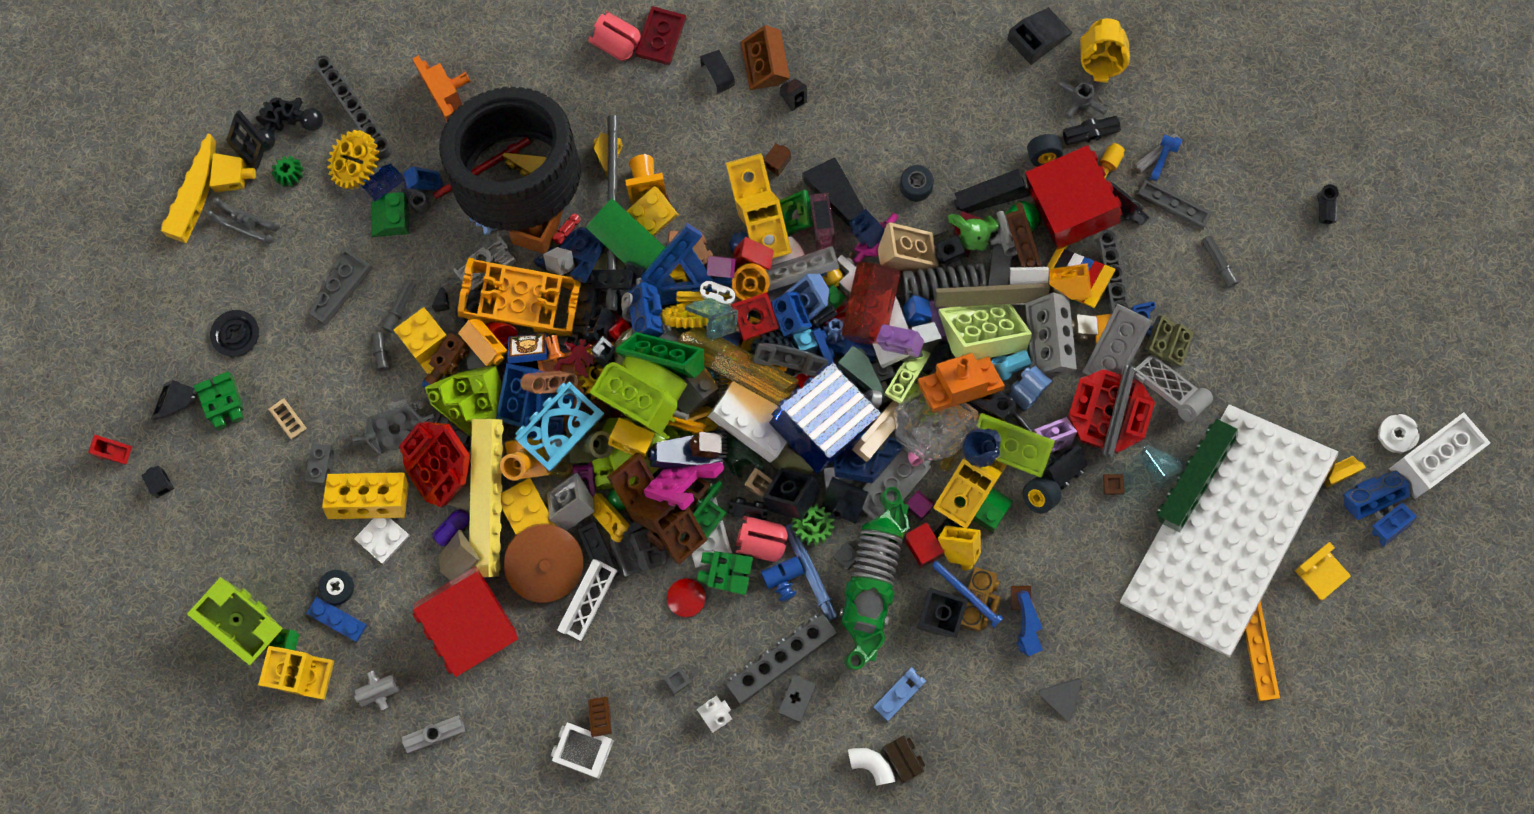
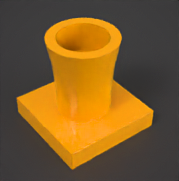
M642 154L629 160L628 165L633 178L625 181L631 206L654 186L658 187L664 196L667 195L663 174H654V159L652 156Z
M536 437L527 438L530 445H539L543 442L542 438L540 440H533ZM516 440L505 442L507 455L501 459L500 469L507 479L516 481L545 476L551 473ZM545 447L535 450L548 462Z

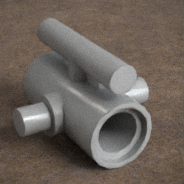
M998 211L996 213V221L999 223L998 234L995 237L989 238L991 245L1002 244L1006 256L1017 255L1006 215L1003 211Z
M374 671L366 673L369 679L368 684L355 689L356 695L354 697L356 702L361 707L376 702L381 710L388 708L386 703L387 697L400 692L399 686H396L395 683L397 682L395 676L391 674L379 679Z

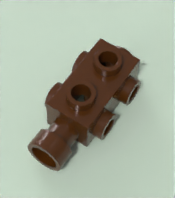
M450 332L442 341L438 351L432 355L429 365L434 367V369L424 379L428 383L433 384L440 381L443 375L447 377L454 375L458 371L460 360L465 359L469 355L470 347L459 334L455 336Z

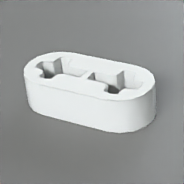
M705 281L700 286V294L705 300L722 306H730L735 301V292L729 287L712 281ZM708 286L712 287V291L716 292V294L710 292L709 295L705 294L706 290H704V288L707 289ZM729 293L731 299H727V301H724V297L719 295Z

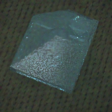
M1148 444L1143 447L1138 455L1160 487L1183 471L1181 469L1182 465L1177 458L1174 459L1171 454Z

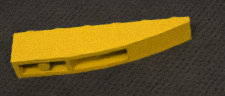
M207 134L206 138L202 140L201 148L193 159V165L190 171L186 173L182 187L178 189L177 198L171 204L167 218L162 222L161 231L165 236L183 243H187L209 193L213 153L216 154V140L211 134Z

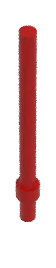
M526 137L516 144L512 143L507 146L508 149L472 169L471 173L477 176L504 160V153H519V150L531 144L530 140ZM450 183L433 192L434 197L438 199L452 190Z

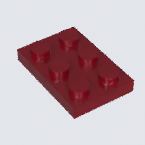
M651 6L635 52L636 57L670 66L686 21V15Z

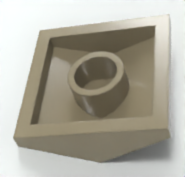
M461 530L457 531L438 556L440 572L450 581L473 568L480 560Z

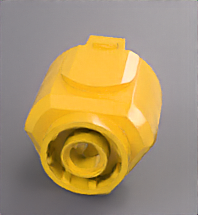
M1108 18L1100 19L1094 22L1080 39L1081 64L1087 73L1093 75L1094 81L1108 83L1109 77L1122 73L1129 65V41L1119 21Z

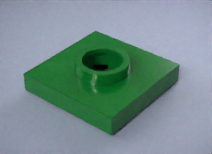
M803 190L779 200L788 236L813 226L808 191ZM798 209L800 216L798 219L793 220L792 214Z

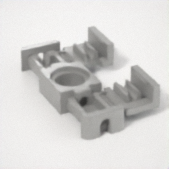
M497 236L498 241L485 250L482 247L470 256L474 260H477L479 256H485L486 262L493 263L495 261V263L498 262L501 265L511 266L516 262L514 256L512 257L508 252L507 244L500 236ZM466 264L459 270L453 269L455 275L459 277L462 283ZM473 273L471 289L474 292L483 287L484 279L479 276L481 273Z

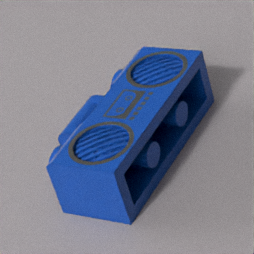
M640 282L628 292L633 296L632 303L629 306L633 334L638 332L660 337L664 334L662 319L659 317V314L662 313L660 295L657 292V287L646 282Z
M1395 470L1383 474L1377 480L1372 477L1355 485V489H1350L1343 494L1344 506L1357 520H1360L1410 497L1409 482Z

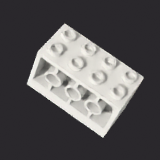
M1463 412L1390 467L1389 470L1391 472L1396 470L1409 482L1410 494L1416 499L1488 446L1490 442Z

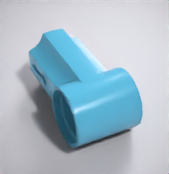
M1026 350L1007 357L997 356L991 360L1002 381L1009 379L1012 373L1031 366Z

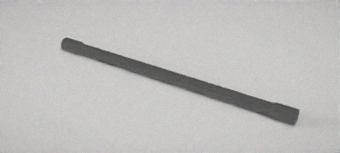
M610 115L607 117L608 201L613 198L617 202L619 117ZM607 248V270H617V257ZM607 290L606 308L613 313H617V290Z

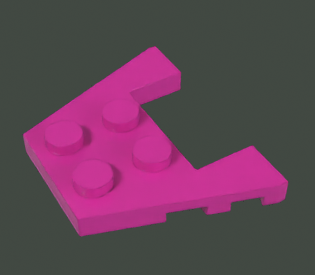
M718 462L664 469L644 489L645 496L659 502L663 500L668 501V504L671 506L677 504L680 509L685 510L694 501L692 493L683 492L698 477L716 478L724 470L723 463Z

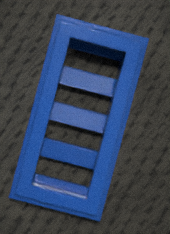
M412 166L404 172L406 185L409 189L438 190L444 187L440 173L437 171Z

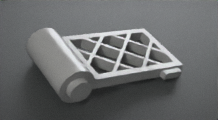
M1152 354L1135 368L1134 378L1142 384L1145 383L1178 409L1179 416L1184 421H1193L1213 401V395L1208 389L1196 388ZM1150 362H1152L1153 364H1155V365L1157 366V368H1156V367H1151ZM1141 371L1148 372L1149 376L1144 375ZM1154 373L1160 374V377H1154ZM1166 375H1169L1172 379H1167ZM1157 383H1162L1164 387H1160ZM1169 385H1175L1176 389H1170ZM1181 387H1185L1189 391H1183ZM1172 395H1178L1180 401H1178Z

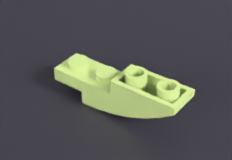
M921 349L922 357L904 361L884 395L902 404L918 379L931 353Z

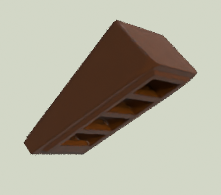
M608 697L588 700L591 736L612 734Z

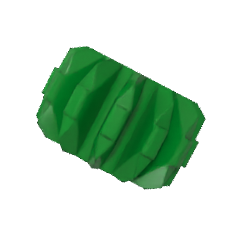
M291 155L288 159L286 156H283L281 161L276 159L277 165H272L274 171L271 172L276 183L281 184L283 187H286L287 184L293 187L294 181L299 184L297 178H303L302 172L304 171L300 161L294 159Z

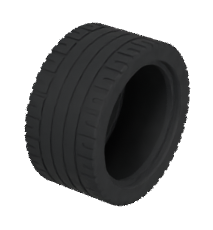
M524 87L495 88L492 91L482 92L478 96L470 98L471 100L464 102L463 105H460L457 108L458 110L453 112L452 117H449L444 130H442L439 141V154L456 201L464 213L485 227L489 226L492 229L497 228L502 231H517L528 229V227L533 228L538 224L541 225L563 211L564 207L573 199L574 194L577 192V187H579L581 164L569 120L561 106L544 93L536 90L533 91L529 88L525 89ZM532 137L552 147L547 159L538 169L517 180L494 182L484 180L471 173L472 167L480 154L489 146L503 139Z

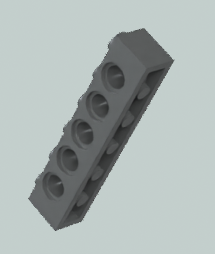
M816 614L808 620V625L805 627L799 626L792 632L793 635L790 638L786 639L784 637L776 643L777 647L772 651L770 649L766 650L760 655V660L757 662L751 661L744 667L745 671L740 674L735 673L727 679L729 682L726 685L740 705L751 699L837 635L836 630L824 614L820 616ZM810 630H816L819 635L816 639H810L807 633ZM793 642H800L803 645L802 649L794 651L791 648ZM777 654H785L786 660L783 663L777 662L775 660ZM762 665H768L770 672L763 675L759 672V668ZM748 676L754 679L753 685L749 687L743 684L744 678Z

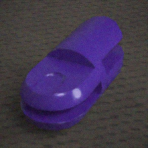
M462 509L454 511L433 532L432 538L440 546H446L458 530L462 531L468 525L470 520L469 514Z

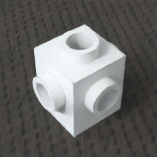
M717 696L708 700L697 709L712 733L732 720L728 713L731 711L725 700L721 702Z

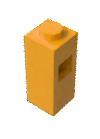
M480 318L468 320L458 333L486 366L499 365L508 352Z

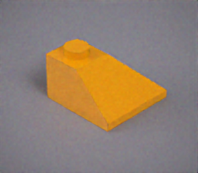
M1088 263L1050 269L1049 285L1071 300L1083 301L1088 299V297H1091Z

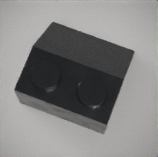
M1076 445L1068 448L1045 467L1043 475L1051 477L1059 485L1060 490H1063L1070 484L1069 480L1072 477L1078 478L1085 472L1083 469L1088 464L1081 447Z
M929 588L916 628L935 635L957 638L968 600Z

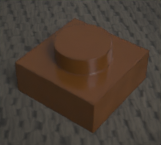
M1123 474L1103 475L1104 495H1124Z

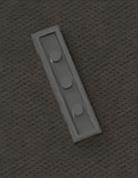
M1147 179L1144 180L1136 195L1201 229L1205 228L1213 213Z

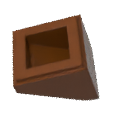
M1011 586V610H1021L1016 593L1025 590L1028 591L1031 598V586Z

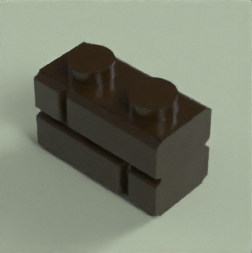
M904 735L883 747L902 784L924 772L923 767H925L921 756L916 757L913 752L915 746L910 737L906 739Z

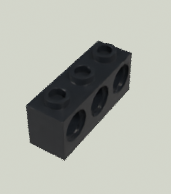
M996 392L962 403L961 405L978 415L983 413L1008 422L1015 413L1017 402L1010 396Z

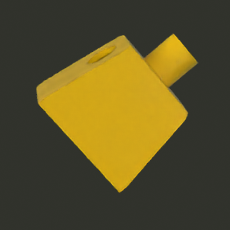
M213 153L210 187L214 192L244 189L245 179L256 178L255 168H247V164L242 158Z
M945 526L938 538L948 562L960 564L961 569L964 571L972 569L981 554L980 530Z

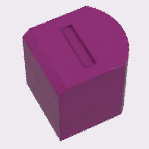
M919 490L906 503L909 505L908 511L919 521L923 520L935 505L934 502Z

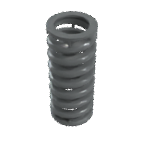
M983 263L975 264L976 268H974L973 265L969 264L965 269L963 266L958 265L955 271L953 267L948 266L945 272L943 268L938 267L935 273L933 269L928 268L925 274L921 269H918L915 272V276L911 270L902 271L904 303L910 299L909 293L913 292V295L920 297V282L923 296L929 301L930 281L934 300L935 291L937 288H940V279L942 288H950V278L953 288L960 287V277L963 287H970L971 275L973 287L986 286Z

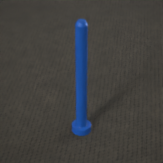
M935 561L932 564L933 568L992 622L991 626L993 628L1003 620L1001 615L997 616L939 562Z

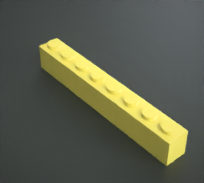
M472 419L469 543L480 559L475 566H477L483 577H497L501 568L499 562L501 550L500 514L502 511V472L500 462L503 452L502 434L504 427L502 425L503 420Z

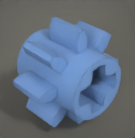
M834 318L826 322L824 331L827 334L828 340L837 343V341L845 339L848 327L844 326V320L841 321Z

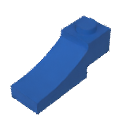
M1022 590L1016 593L1022 619L1021 632L1017 635L1018 642L1016 644L1020 653L1024 652L1025 655L1031 656L1043 650L1036 631L1043 628L1028 591Z

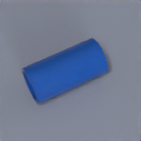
M797 556L761 571L768 590L805 574Z

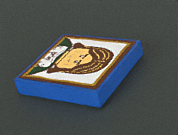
M538 333L508 337V363L546 360L547 343L545 338L547 334Z

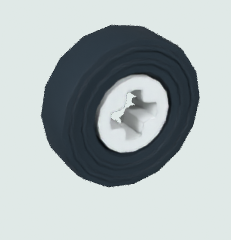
M331 570L321 577L318 591L325 602L339 605L351 598L354 592V582L348 573L342 570ZM340 582V584H339L340 590H339V591H337V590L332 591V590H333V587H332L333 583L338 584V583Z

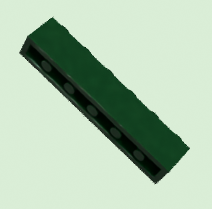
M1216 419L1214 424L1211 423L1208 426L1205 439L1199 441L1196 447L1197 452L1194 456L1191 455L1187 461L1186 470L1184 472L1181 471L1178 475L1177 485L1169 490L1166 503L1161 504L1158 508L1159 522L1179 533L1238 438V429L1221 420Z

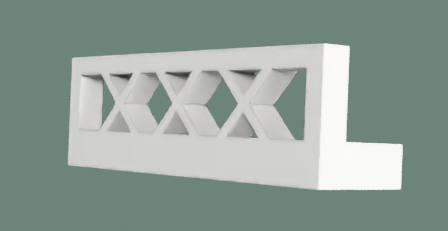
M593 559L557 631L582 641L618 570L597 559ZM602 567L611 571L609 578L604 581H600L599 577ZM599 585L601 593L599 597L592 599L590 590L592 587ZM590 603L592 611L590 615L583 617L581 607L584 604ZM581 621L583 627L579 635L570 630L573 623Z

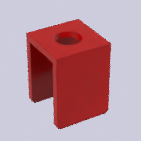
M745 237L735 247L732 258L735 259V271L749 263L758 264L764 269L769 270L774 250Z
M924 523L905 535L906 538L904 540L920 568L943 557L944 550L928 523Z

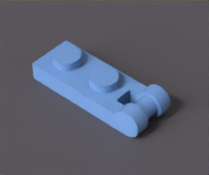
M913 667L873 707L885 720L889 721L926 682L923 677L920 678L915 673L916 670ZM909 679L915 683L912 688L906 683Z

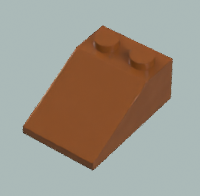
M563 211L559 212L557 216L552 217L551 220L545 221L541 225H536V227L508 231L512 244L542 254L547 253L553 242L552 238L557 232Z

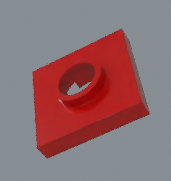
M767 292L730 305L742 341L779 329ZM751 310H756L760 313L761 320L759 323L751 324L748 321L747 315Z

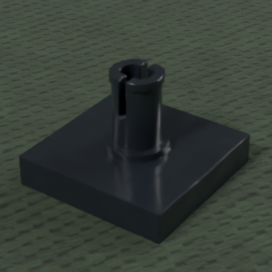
M832 477L821 508L825 507V511L830 512L835 519L843 518L856 524L869 492Z

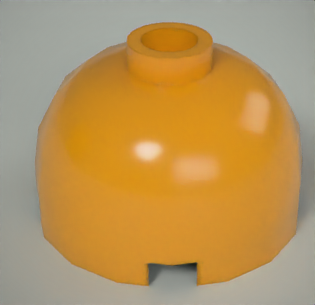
M754 263L739 267L734 273V278H732V290L741 300L766 293L770 286L767 271L762 266Z

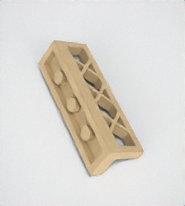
M893 400L852 450L867 462L909 411Z

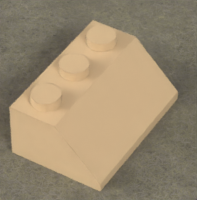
M887 223L878 246L880 266L901 271L911 270L914 274L918 269H921L925 274L926 269L938 267L932 232L895 223Z

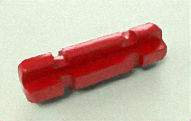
M571 214L568 218L569 221L566 220L558 230L559 233H555L552 239L556 244H562L565 240L564 237L567 238L581 221L578 214Z

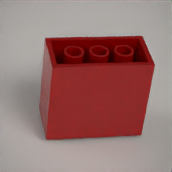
M1088 145L1025 172L1028 190L1057 250L1121 223V202L1118 196L1114 197L1112 193L1114 191L1110 181H1106L1104 177L1106 176L1105 170L1102 165H1098L1096 152L1094 150L1091 151Z
M477 566L414 603L412 610L414 619L418 624L420 622L423 624V633L426 638L433 640V648L439 658L443 656L446 670L449 674L453 673L455 677L518 640L517 631Z

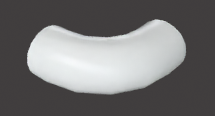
M868 748L848 749L852 769L864 768L869 770L874 776L876 786L896 782L890 763L880 753Z

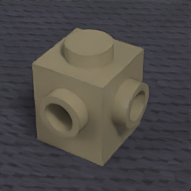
M1075 315L1071 317L1073 338L1076 341H1086L1098 335L1097 316Z

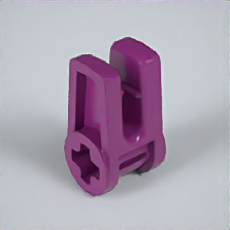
M588 462V465H573L574 474H579L583 482L588 480V490L592 497H594L596 488L592 462Z

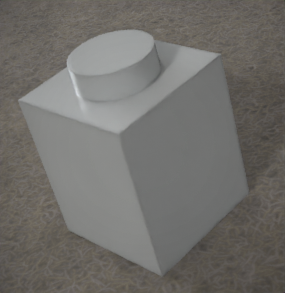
M556 247L543 254L548 272L563 275L575 269L572 251Z

